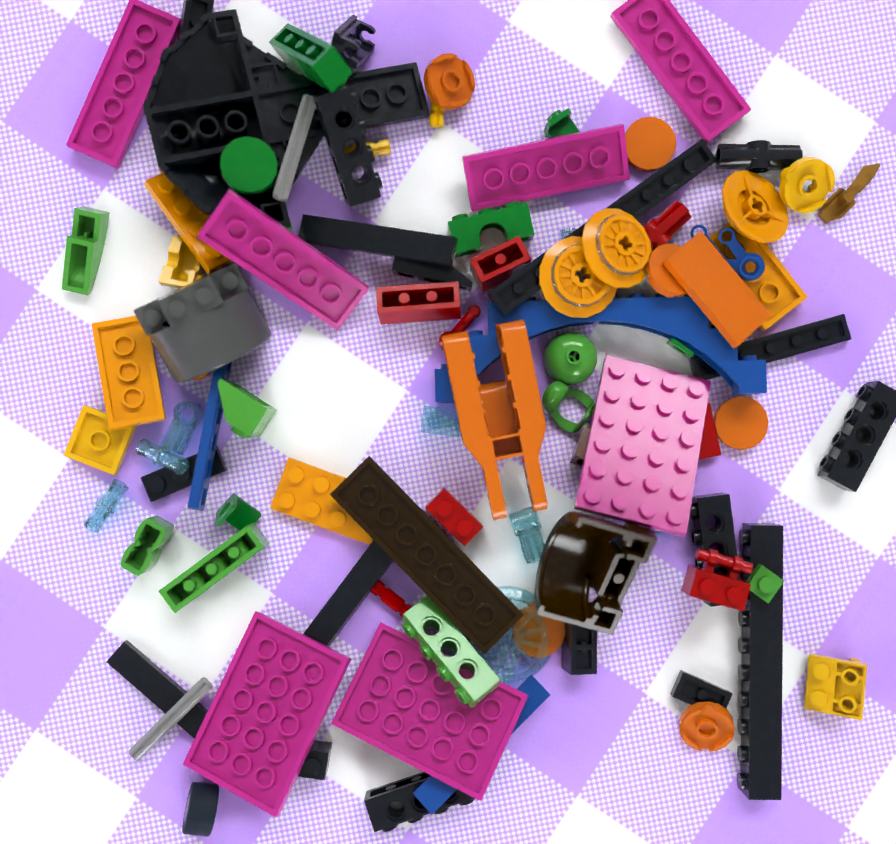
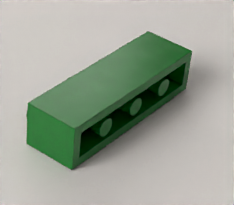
M289 23L269 41V44L289 68L303 74L332 93L342 88L346 84L347 78L353 73L333 45Z

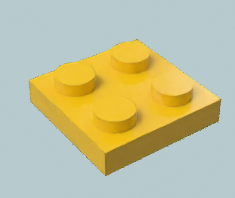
M83 405L63 456L109 474L118 475L137 426L111 431L108 427L106 412Z

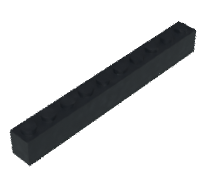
M742 523V529L739 531V543L742 546V556L740 557L743 558V561L753 564L752 572L758 564H761L783 579V525L776 523ZM741 572L742 580L746 581L751 575ZM783 584L769 604L749 591L744 612H738V623L742 627V635L738 639V650L741 654V664L738 665V678L741 681V691L738 692L737 701L739 708H741V718L737 721V730L739 735H741V746L737 747V758L740 762V773H737V786L748 800H782Z

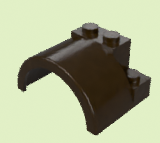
M577 511L567 512L552 528L541 553L535 580V606L537 614L613 635L624 612L621 608L622 601L640 563H647L658 540L651 529L626 521L624 525ZM590 587L593 588L597 594L596 599L592 602H589Z

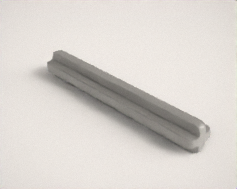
M304 94L273 191V198L282 202L288 200L316 108L313 97L308 94Z
M202 677L129 750V755L134 760L139 761L212 689V683L207 678Z

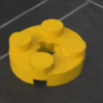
M815 157L798 159L782 170L779 194L787 208L800 213L813 212L824 205L826 202L824 199L828 192L832 193L835 184L833 169L827 163ZM806 180H809L811 184L808 185V190L805 191L802 189L803 184Z

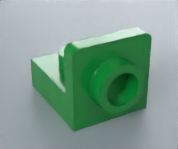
M569 108L563 112L557 110L547 118L548 122L544 132L548 138L580 132L570 118L572 112Z

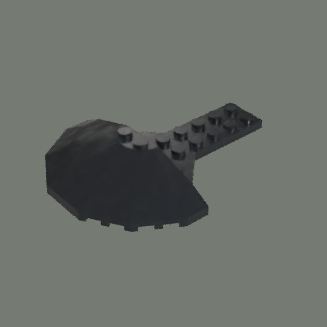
M236 9L206 13L200 18V22L189 31L186 30L176 43L162 51L158 69L151 82V89L143 105L159 171L203 214L211 216L224 195L231 189L282 226L289 228L291 223L286 203L274 199L273 191L303 95L308 94L312 96L327 89L308 79L303 74H297L288 68L286 63L269 52L265 53L254 46L253 42L242 34ZM417 62L356 72L347 78L345 85L349 86L350 91L354 90L356 93L359 107L355 109L358 119H363L366 129L425 119L430 115ZM316 108L292 187L325 137ZM343 110L337 113L335 121L338 126H342L347 122L348 116L346 111ZM246 136L258 138L267 143L274 151L278 163L277 174L272 185L264 192L241 194L230 188L223 179L220 169L221 154L226 145L234 139Z

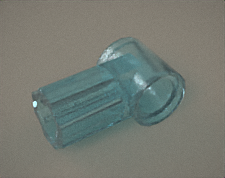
M191 401L178 403L174 407L173 419L160 446L173 453L184 455L197 425L203 420L204 409L202 406ZM188 406L194 410V417L190 421L184 417V410Z
M531 506L509 513L515 536H518L526 563L538 562L545 543L540 531L542 527L537 512H533Z

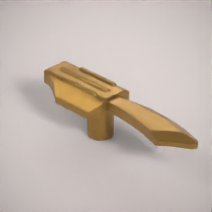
M880 163L864 165L846 190L839 188L826 200L817 216L825 224L842 218L856 204L854 200L855 195L870 183L877 173Z

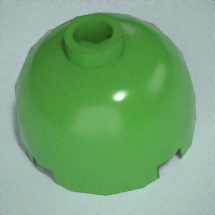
M564 332L555 336L547 344L543 353L546 373L554 381H561L566 385H576L586 381L593 374L597 365V352L594 344L586 336L577 332Z

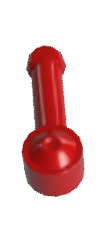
M471 305L451 331L442 333L441 336L465 331L475 318L480 316L481 309L479 306ZM440 336L439 347L441 348V350H443L442 339Z

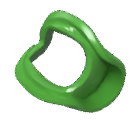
M561 381L551 383L544 391L542 397V405L553 421L560 428L571 433L578 432L582 428L595 406L594 400L588 394L581 390L570 388ZM566 397L577 398L587 408L585 415L578 424L565 419L558 412L559 404Z

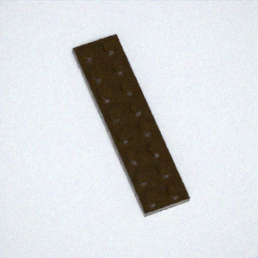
M368 456L330 493L336 502L484 655L524 616L508 597L371 456Z

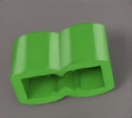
M158 515L145 519L136 530L134 543L125 550L121 559V567L137 576L151 570L160 558L161 547L165 546L170 540L174 531V524Z

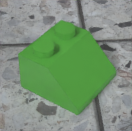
M220 378L218 388L225 420L232 425L231 431L244 439L245 437H260L277 409L235 382Z

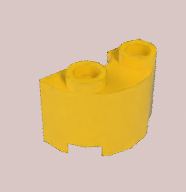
M173 235L168 249V261L166 266L163 265L158 282L162 286L181 288L204 277V268L180 236Z

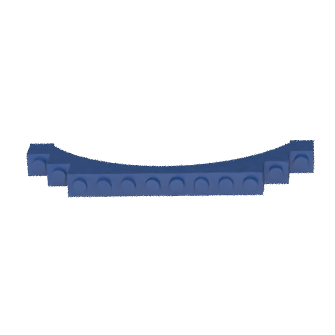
M632 293L628 295V298H618L617 294H615L612 302L602 312L587 318L568 317L556 311L546 300L536 301L534 296L528 298L503 317L493 302H488V335H483L481 330L469 331L471 349L475 354L474 363L477 377L501 357L495 326L523 319L529 340L548 332L593 324L625 326L641 329L667 339L674 338L717 371L732 388V396L767 393L766 360H757L756 355L740 356V361H738V346L733 349L713 324L709 328V319L688 294L673 298L665 297L659 293H656L655 297H645L644 293ZM441 364V369H435L436 403H454L447 364Z

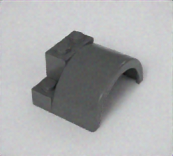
M235 262L133 310L147 336H150L175 382L194 379L231 363L265 343L272 335ZM227 292L233 294V296L226 300H223L221 296L222 293ZM167 320L170 326L162 328V324Z

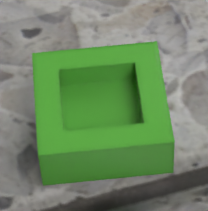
M758 564L746 582L751 584L750 591L769 604L784 583V580L763 565Z

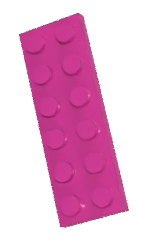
M129 0L66 143L67 147L116 169L120 168L144 114L143 105L151 89L153 76L158 69L161 53L167 47L170 48L176 41L180 18L139 0Z
M628 0L611 13L610 18L706 144L752 110L670 0Z
M623 124L462 156L471 211L502 206L514 201L522 202L630 180Z
M231 189L224 195L197 235L199 239L337 331L369 290V286Z

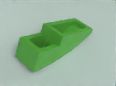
M86 206L74 208L72 235L67 236L62 290L87 296L90 295L101 262L110 212Z

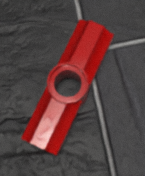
M676 200L656 219L653 218L644 226L651 241L652 251L658 246L666 244L671 239V236L692 218L684 204Z

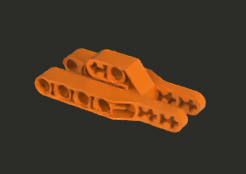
M523 319L495 326L506 383L504 380L480 384L475 369V354L471 349L469 330L441 336L462 442L482 467L493 521L507 518L496 460L521 455L533 512L548 509L538 458L546 430V422L527 329Z

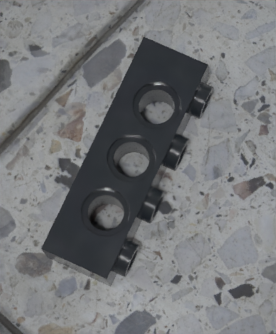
M344 85L333 93L326 90L313 94L312 97L345 203L353 207L380 198L379 189L383 188L382 181L378 172L374 173L371 162H374L375 158L371 146H366L363 135L367 134L363 119H358L355 108L359 107L355 91H350L349 86ZM344 110L348 116L347 122L342 126H338L335 117L338 112ZM348 139H354L356 143L355 149L350 153H346L344 151L345 142ZM357 166H362L364 169L362 177L353 179V169Z
M880 381L866 382V384L860 387L856 395L858 399L854 407L850 408L844 417V426L841 431L835 434L831 441L833 446L829 454L825 455L819 463L820 470L817 476L844 491L857 492L896 418V390ZM871 405L875 409V414L873 418H871L868 413L869 407ZM858 429L862 431V439L859 442L856 439V431ZM846 452L850 456V461L847 465L843 463V456Z
M721 492L693 496L689 516L690 519H693L694 530H691L693 545L697 549L700 548L708 551L710 545L717 542L719 554L728 557L737 556L730 494ZM713 515L715 525L713 528L707 529L705 521L709 516ZM694 558L695 566L702 568L704 561ZM719 565L714 567V572L720 569L722 574L726 575L728 568ZM703 600V602L709 605L710 607L722 606L719 604Z
M421 772L366 791L364 803L374 832L380 830L388 832L395 829L398 824L407 821L408 823H415L421 820L424 815L430 814L413 794L430 776L429 774ZM457 789L434 814L444 813L449 807L457 804L461 806L468 805L475 798ZM398 801L403 804V807L401 809H394L390 804Z

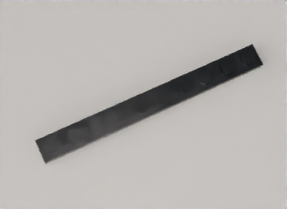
M701 139L607 208L621 209L633 215L637 220L717 162L704 140ZM584 223L582 226L577 228L575 231H573L565 238L571 236L582 237L584 226L586 223ZM546 252L487 293L502 317L541 290L539 285V267Z

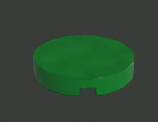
M246 136L234 139L226 145L221 154L220 169L223 179L233 190L241 194H258L264 192L274 182L278 163L274 151L267 143L258 138Z

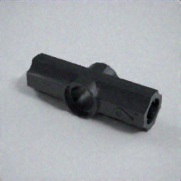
M756 140L746 144L723 143L717 146L715 153L717 162L715 164L717 169H745L759 174L770 170H783L789 167L792 163L803 157V151L800 145H771V142L767 140Z

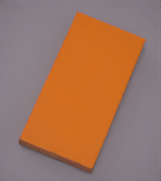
M702 231L662 263L733 349L739 346L771 316L770 312Z

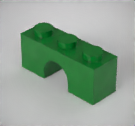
M519 201L507 203L503 209L494 210L493 207L479 210L477 215L469 217L467 214H459L453 216L452 221H448L447 224L449 236L458 239L455 258L481 252L480 234L488 228H495L501 231L505 242L517 236H520L522 242L530 241L535 235L528 204H520Z

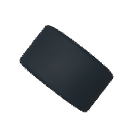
M192 782L185 806L182 825L183 834L210 836L219 799V786L217 784Z

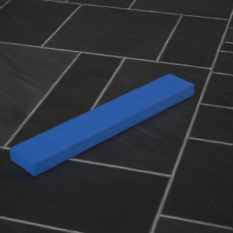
M232 362L213 371L187 508L203 511L205 509L223 413L218 381L220 378L229 380Z
M532 675L517 688V690L529 696L512 734L551 695ZM430 775L413 794L428 812L433 815L457 789Z

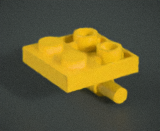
M810 653L804 709L862 721L868 664L861 663V660L858 658L845 660Z

